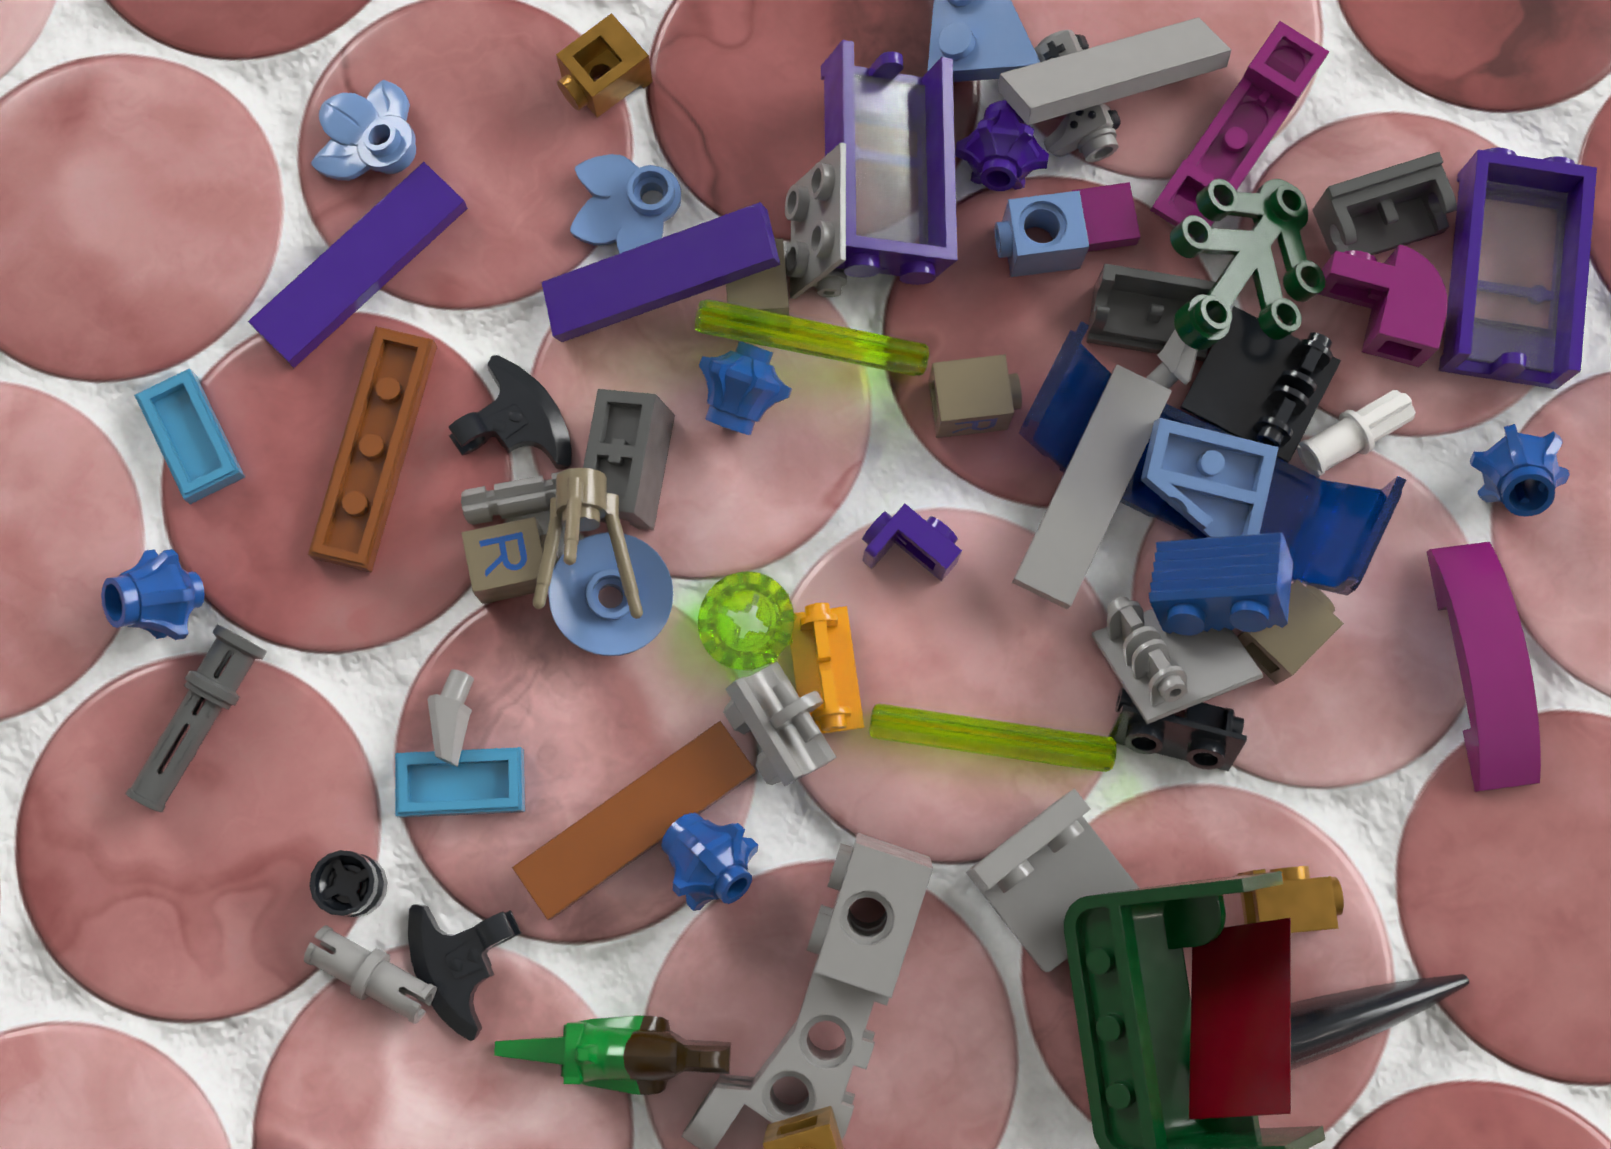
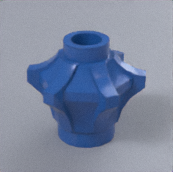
M739 340L736 351H729L718 357L702 356L699 367L706 378L708 387L707 404L710 405L705 419L733 431L751 435L755 422H759L769 408L778 402L788 399L792 388L780 380L774 366L770 365L773 352Z
M1515 424L1505 426V436L1487 451H1473L1470 458L1471 466L1482 472L1484 485L1478 490V495L1486 503L1501 502L1508 511L1518 516L1528 517L1540 514L1549 508L1554 501L1555 488L1566 484L1570 475L1569 470L1560 467L1556 454L1563 441L1554 431L1546 436L1538 437L1518 433Z
M155 549L144 551L140 560L132 569L121 573L117 577L107 578L103 583L101 592L105 616L113 627L141 628L149 631L156 639L169 636L174 640L185 639L189 634V615L194 608L202 606L205 596L200 576L194 571L187 572L181 568L179 556L173 549L164 550L159 555Z
M689 813L677 819L666 831L661 847L669 856V861L674 868L675 876L672 890L678 897L686 895L687 905L693 911L701 910L711 900L721 899L725 904L733 903L740 899L749 889L752 883V875L748 872V863L758 852V844L752 838L743 837L745 829L739 823L720 826L709 820H704L697 813Z

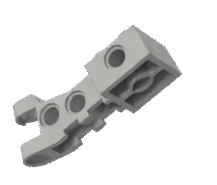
M857 833L853 847L840 844L827 886L838 890V894L833 908L824 905L820 906L807 951L818 954L797 1021L754 1077L722 1074L719 1076L684 1130L682 1137L698 1149H715L744 1104L771 1123L832 1106L841 1140L844 1138L853 1113L854 1105L852 1103L855 1094L846 1091V1087L853 1066L867 1069L875 1044L873 1041L875 1032L866 1029L874 1002L887 1006L889 998H892L933 871L930 856L861 833ZM869 897L881 902L886 911L877 921L867 923L856 919L851 913L850 906L858 899ZM821 1021H832L842 1028L846 1038L837 1049L830 1051L821 1050L810 1040L808 1033L810 1028ZM783 1077H795L806 1085L809 1095L799 1104L788 1105L781 1102L775 1096L773 1084Z

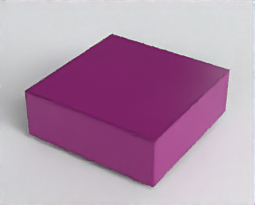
M1130 182L1072 190H1080L1089 242L1087 252L1138 244L1141 236Z

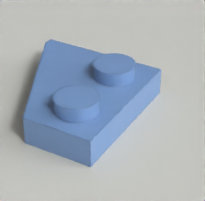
M934 0L928 71L941 57L953 59V82L999 79L1000 73L1040 62L1011 0Z
M1159 418L1153 423L1141 481L1208 538L1260 534L1279 447Z

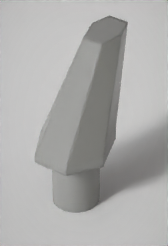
M1175 329L1163 350L1157 354L1162 363L1146 378L1168 389L1178 380L1186 385L1191 380L1198 350L1186 345L1180 339Z
M452 669L441 694L430 695L427 700L435 756L452 766L458 767L469 717L472 709L466 706L464 702L474 678L465 672Z

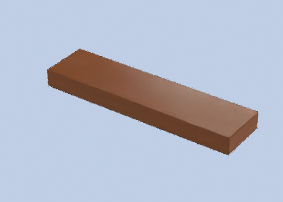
M375 326L308 552L312 559L372 573L437 349L433 339Z
M719 721L514 865L512 869L546 919L552 920L660 843L668 828L677 819L689 813L701 814L753 777L757 772L723 723Z

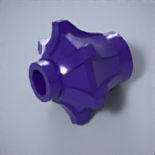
M1006 100L990 104L984 112L983 119L978 122L977 128L968 137L958 141L955 149V157L967 161L973 170L970 181L979 185L983 184L988 189L994 191L1025 188V177L1033 170L1047 169L1049 154L1037 143L1033 135L1034 129L1023 121Z

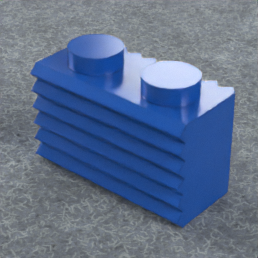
M1283 532L1156 542L1157 552H1155V562H1153L1154 571L1152 572V582H1150L1151 592H1149V600L1163 631L1169 634L1175 632L1180 635L1192 636L1201 633L1203 630L1208 632L1211 628L1218 631L1225 627L1229 630L1236 628L1244 632H1258L1266 627L1271 628L1277 625L1283 628L1288 624L1293 561Z

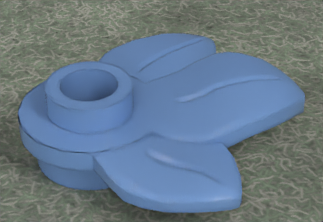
M382 80L370 91L367 99L355 93H340L324 101L319 110V121L324 132L331 139L311 162L312 166L326 177L347 181L361 176L370 169L385 174H395L406 169L416 155V138L413 129L406 122L410 103L404 91L396 84Z
M608 154L585 160L575 167V172L580 182L593 197L585 203L576 215L570 227V232L575 238L591 245H609L617 242L619 253L658 240L663 237L664 222L673 217L680 207L681 188L679 182L670 171L662 167L648 165L639 168L622 155ZM648 191H658L663 195L662 199L656 204H646L642 201L643 195Z

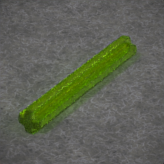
M710 299L700 301L696 310L695 330L703 334L911 376L923 375L928 365L929 347L923 343Z
M880 703L874 705L869 725L870 736L874 739L1107 772L1113 769L1117 753L1116 740L1112 737Z

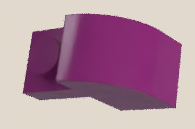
M1401 244L1384 263L1377 262L1373 255L1363 251H1335L1321 269L1326 283L1324 289L1318 295L1371 309L1361 352L1418 368L1423 365L1439 349L1447 314V292L1436 268L1423 255Z

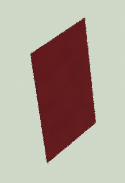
M1291 918L1224 927L1221 934L1211 943L1192 947L1189 1120L1291 1114Z

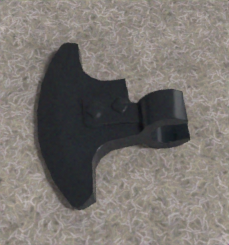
M499 355L491 356L487 367L500 389L497 399L478 413H468L448 427L452 432L449 437L463 456L477 450L491 437H495L508 453L523 446H534L541 449L549 457L556 469L569 468L572 460L570 437L561 412L554 400L538 380L520 366Z
M411 905L408 918V942L414 973L418 979L437 987L431 1005L440 1018L462 1037L469 1041L475 1040L482 1030V1025L475 1012L473 1004L474 994L482 982L495 975L487 952L489 949L521 934L511 910L506 913L502 911L470 929L453 935L447 934L439 928L428 906Z

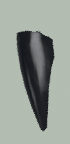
M1464 974L1415 979L1354 989L1291 1003V1070L1340 1052L1407 1020L1466 987L1469 984V979Z

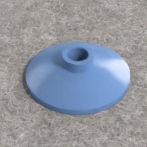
M609 532L594 534L579 540L576 562L573 565H567L564 562L563 554L553 569L548 590L552 617L561 633L570 642L589 653L601 656H621L643 648L661 632L672 609L673 584L665 562L647 543L627 534H624L643 609L641 618L635 619L630 614ZM606 587L618 589L622 595L620 605L615 608L604 607L598 598L602 589Z

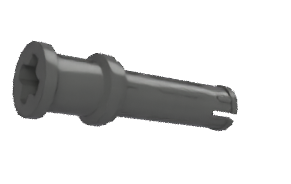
M219 624L213 630L216 639L197 671L189 670L185 677L186 683L184 686L189 689L165 731L159 737L156 746L133 785L125 793L134 801L154 811L163 812L167 800L195 757L197 750L222 708L229 710L232 705H236L240 698L236 691L255 659L263 660L267 653L265 649ZM204 699H206L204 705L202 706L201 710H200L199 713L197 714L198 709L200 708V706H201V704L203 703ZM190 725L189 730L187 731L186 735L184 736L183 740L181 741L176 752L174 753L173 757L171 758L170 762L168 763L167 767L163 772V768L165 767L167 761L169 760L170 756L172 755L173 751L175 750L176 746L178 745L179 741L181 740L182 736L184 735L185 731Z

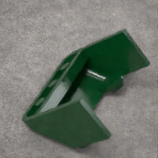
M1282 871L1188 881L1089 895L1077 899L1067 910L1064 918V935L1093 1134L1100 1149H1309L1325 1140L1323 1126L1260 1128L1258 1116L1189 1120L1191 996L1183 948L1209 944L1221 934L1226 921L1224 894L1242 893L1282 885Z

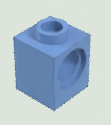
M1080 190L1008 199L1002 222H995L994 234L998 257L1008 258L1011 277L1081 268L1089 249ZM1033 227L1042 228L1051 235L1053 240L1047 243L1035 242L1027 236L1025 230Z

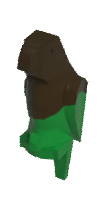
M635 1015L569 1022L564 1025L563 1036L495 1041L494 1056L562 1065L561 1077H564L563 1084H583L628 1094L652 1095L664 1091L668 1080L684 1071L730 1074L731 1042L686 1040L671 1031L669 1020L663 1017Z

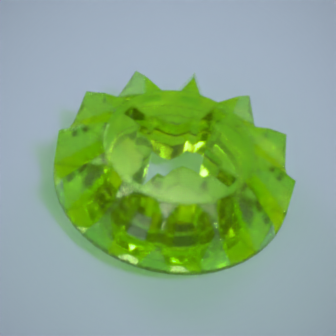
M738 572L718 581L705 595L698 614V631L706 651L717 662L732 669L753 672L757 668L777 662L778 656L786 646L793 643L792 632L797 616L793 610L789 593L774 579L757 572ZM753 606H757L756 618L763 622L768 631L766 633L762 631L758 633L748 631L744 639L739 637L741 627L734 622L733 618L726 614L728 610L738 613V611L749 613Z

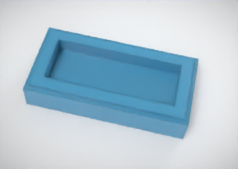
M190 368L134 395L178 489L186 502L192 504L245 478L199 379Z
M521 747L462 750L458 767L437 758L435 751L395 753V816L399 818L525 812L524 749Z

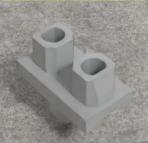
M778 661L750 676L735 680L726 688L731 700L723 713L734 731H739L742 734L751 731L763 751L757 755L756 767L766 784L773 785L782 782L784 786H787L827 765L836 758L810 715L811 712L823 704V699L818 691H813L799 697Z

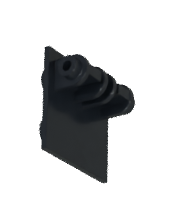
M1233 306L1231 309L1232 321L1227 335L1213 344L1180 408L1235 437L1279 447L1276 458L1289 463L1341 360L1333 357L1332 352L1329 350L1332 341L1325 335L1312 332L1307 339L1300 340L1292 335H1288L1284 339L1274 340L1262 331L1257 317Z

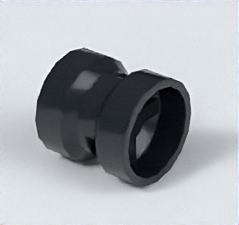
M339 850L327 854L317 862L311 873L309 887L312 899L320 909L331 915L358 918L372 913L381 905L386 896L388 882L385 871L378 861L357 852ZM362 882L361 889H360L359 893H357L358 890H359V888H360V883Z

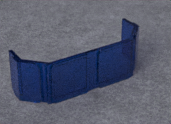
M1082 321L1076 332L1070 330L1019 431V434L1042 455L1049 457L1060 467L1059 470L1065 472L1111 375L1081 344L1089 328V325ZM1167 403L1159 417L1230 435ZM1148 441L1120 502L1187 533L1193 539L1208 538L1141 481L1149 445ZM1276 457L1260 534L1283 532L1293 561L1291 581L1295 582L1298 579L1306 586L1311 585L1319 590L1348 596L1358 588L1400 500L1406 479L1397 476L1382 489L1326 481Z

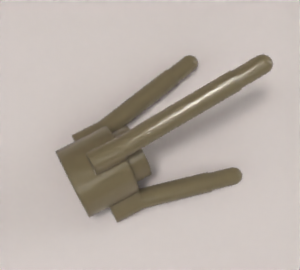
M570 468L557 474L556 497L550 499V520L536 580L533 606L536 609H542L545 606L562 528H565L563 559L567 565H573L577 559L579 531L597 529L600 526V519L604 518L630 614L633 618L638 619L642 617L643 609L619 518V495L607 493V477L599 470Z

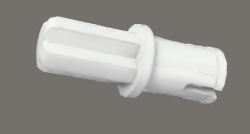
M1392 390L1356 412L1353 410L1342 412L1339 415V422L1310 439H1305L1299 443L1297 450L1301 462L1311 474L1319 477L1328 469L1357 452L1364 455L1368 454L1374 449V442L1414 419L1416 412L1412 406V400L1406 393Z

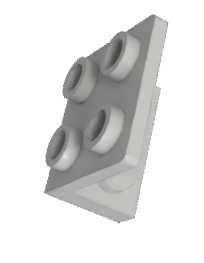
M1075 788L1063 795L966 872L1043 972L1052 971L1068 958L1064 935V918L1072 903L1084 896L1139 888L1083 817L1091 808Z

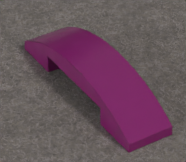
M1279 21L1249 64L1234 91L1186 160H1183L1150 211L1174 226L1178 225L1186 217L1196 215L1203 218L1212 227L1215 221L1205 218L1197 207L1196 196L1199 191L1215 179L1226 180L1236 191L1238 190L1330 51Z
M1490 542L1430 549L1426 553L1438 611L1447 610L1471 725V728L1463 731L1474 790L1475 792L1538 784L1540 783L1541 747L1533 675L1518 610L1498 556Z

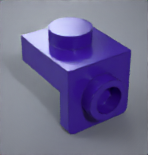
M905 503L893 517L884 511L862 537V540L868 544L864 550L862 561L871 569L875 567L895 543L941 582L957 564L962 550L955 545L958 541L957 536L947 525L933 516H930L927 520L923 519Z

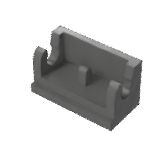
M1440 152L1328 186L1312 211L1330 255L1332 256L1335 251L1345 252L1349 250L1363 251L1376 255L1395 249L1400 244L1407 245L1444 233L1449 228L1446 214L1457 211V203L1443 169V159Z
M1104 264L1094 286L1086 342L1159 354L1175 330L1174 318L1178 309L1197 295H1207L1215 282ZM1209 348L1198 350L1196 360L1204 362Z
M598 389L583 468L599 470L606 475L607 493L619 495L620 519L630 522V525L638 529L654 530L675 415L656 394ZM601 518L600 522L606 523V520Z

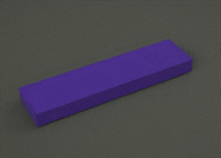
M425 162L421 163L248 322L295 368L468 209L465 201Z
M759 202L542 282L552 336L560 342H565L781 264L768 210Z

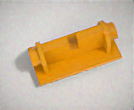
M814 603L805 606V612L786 614L796 692L799 697H802L810 692L818 691L823 699V704L810 713L821 733L865 728L847 606L830 608L829 603Z

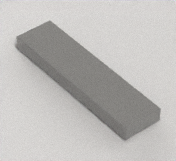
M1198 17L1000 73L998 92L1027 125H1032L1225 68L1228 65L1231 49Z
M1120 365L1115 366L1012 583L1065 609L1071 607L1150 439L1153 423L1159 419L1172 390Z

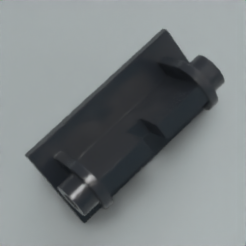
M1121 688L1115 711L1119 712L1107 740L1125 745L1137 753H1157L1188 761L1191 765L1200 769L1229 771L1245 745L1247 736L1242 735L1244 718L1234 716L1233 709L1203 702L1186 708L1184 718L1171 714L1147 724L1125 688Z

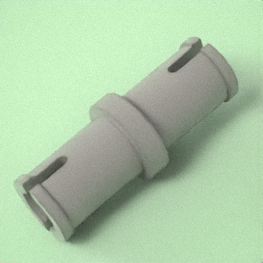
M327 925L323 926L315 934L314 937L321 941L320 944L335 952V954H330L310 942L304 955L305 963L314 965L351 986V995L360 1000L370 997L408 1018V1021L413 1024L418 1023L425 1015L426 1011L421 1008L422 1005L405 995L409 994L430 1006L437 991L436 986L430 983L427 984L390 963V955L377 948L370 952L333 931V928Z

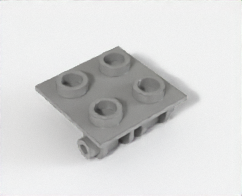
M839 143L800 180L792 185L787 193L785 216L787 220L791 221V243L785 254L786 275L790 277V298L792 299L798 298L812 286L817 287V294L819 296L837 297L841 295V287L847 284V275L844 273V269L836 268L846 260L845 143Z
M1127 597L1114 599L1107 607V627L1092 632V638L1147 724L1263 678V673L1232 630L1224 627L1220 631L1213 628L1208 632L1203 630L1201 633L1192 636L1180 635L1175 632L1169 634L1162 630L1153 609L1143 612L1138 602L1129 600Z

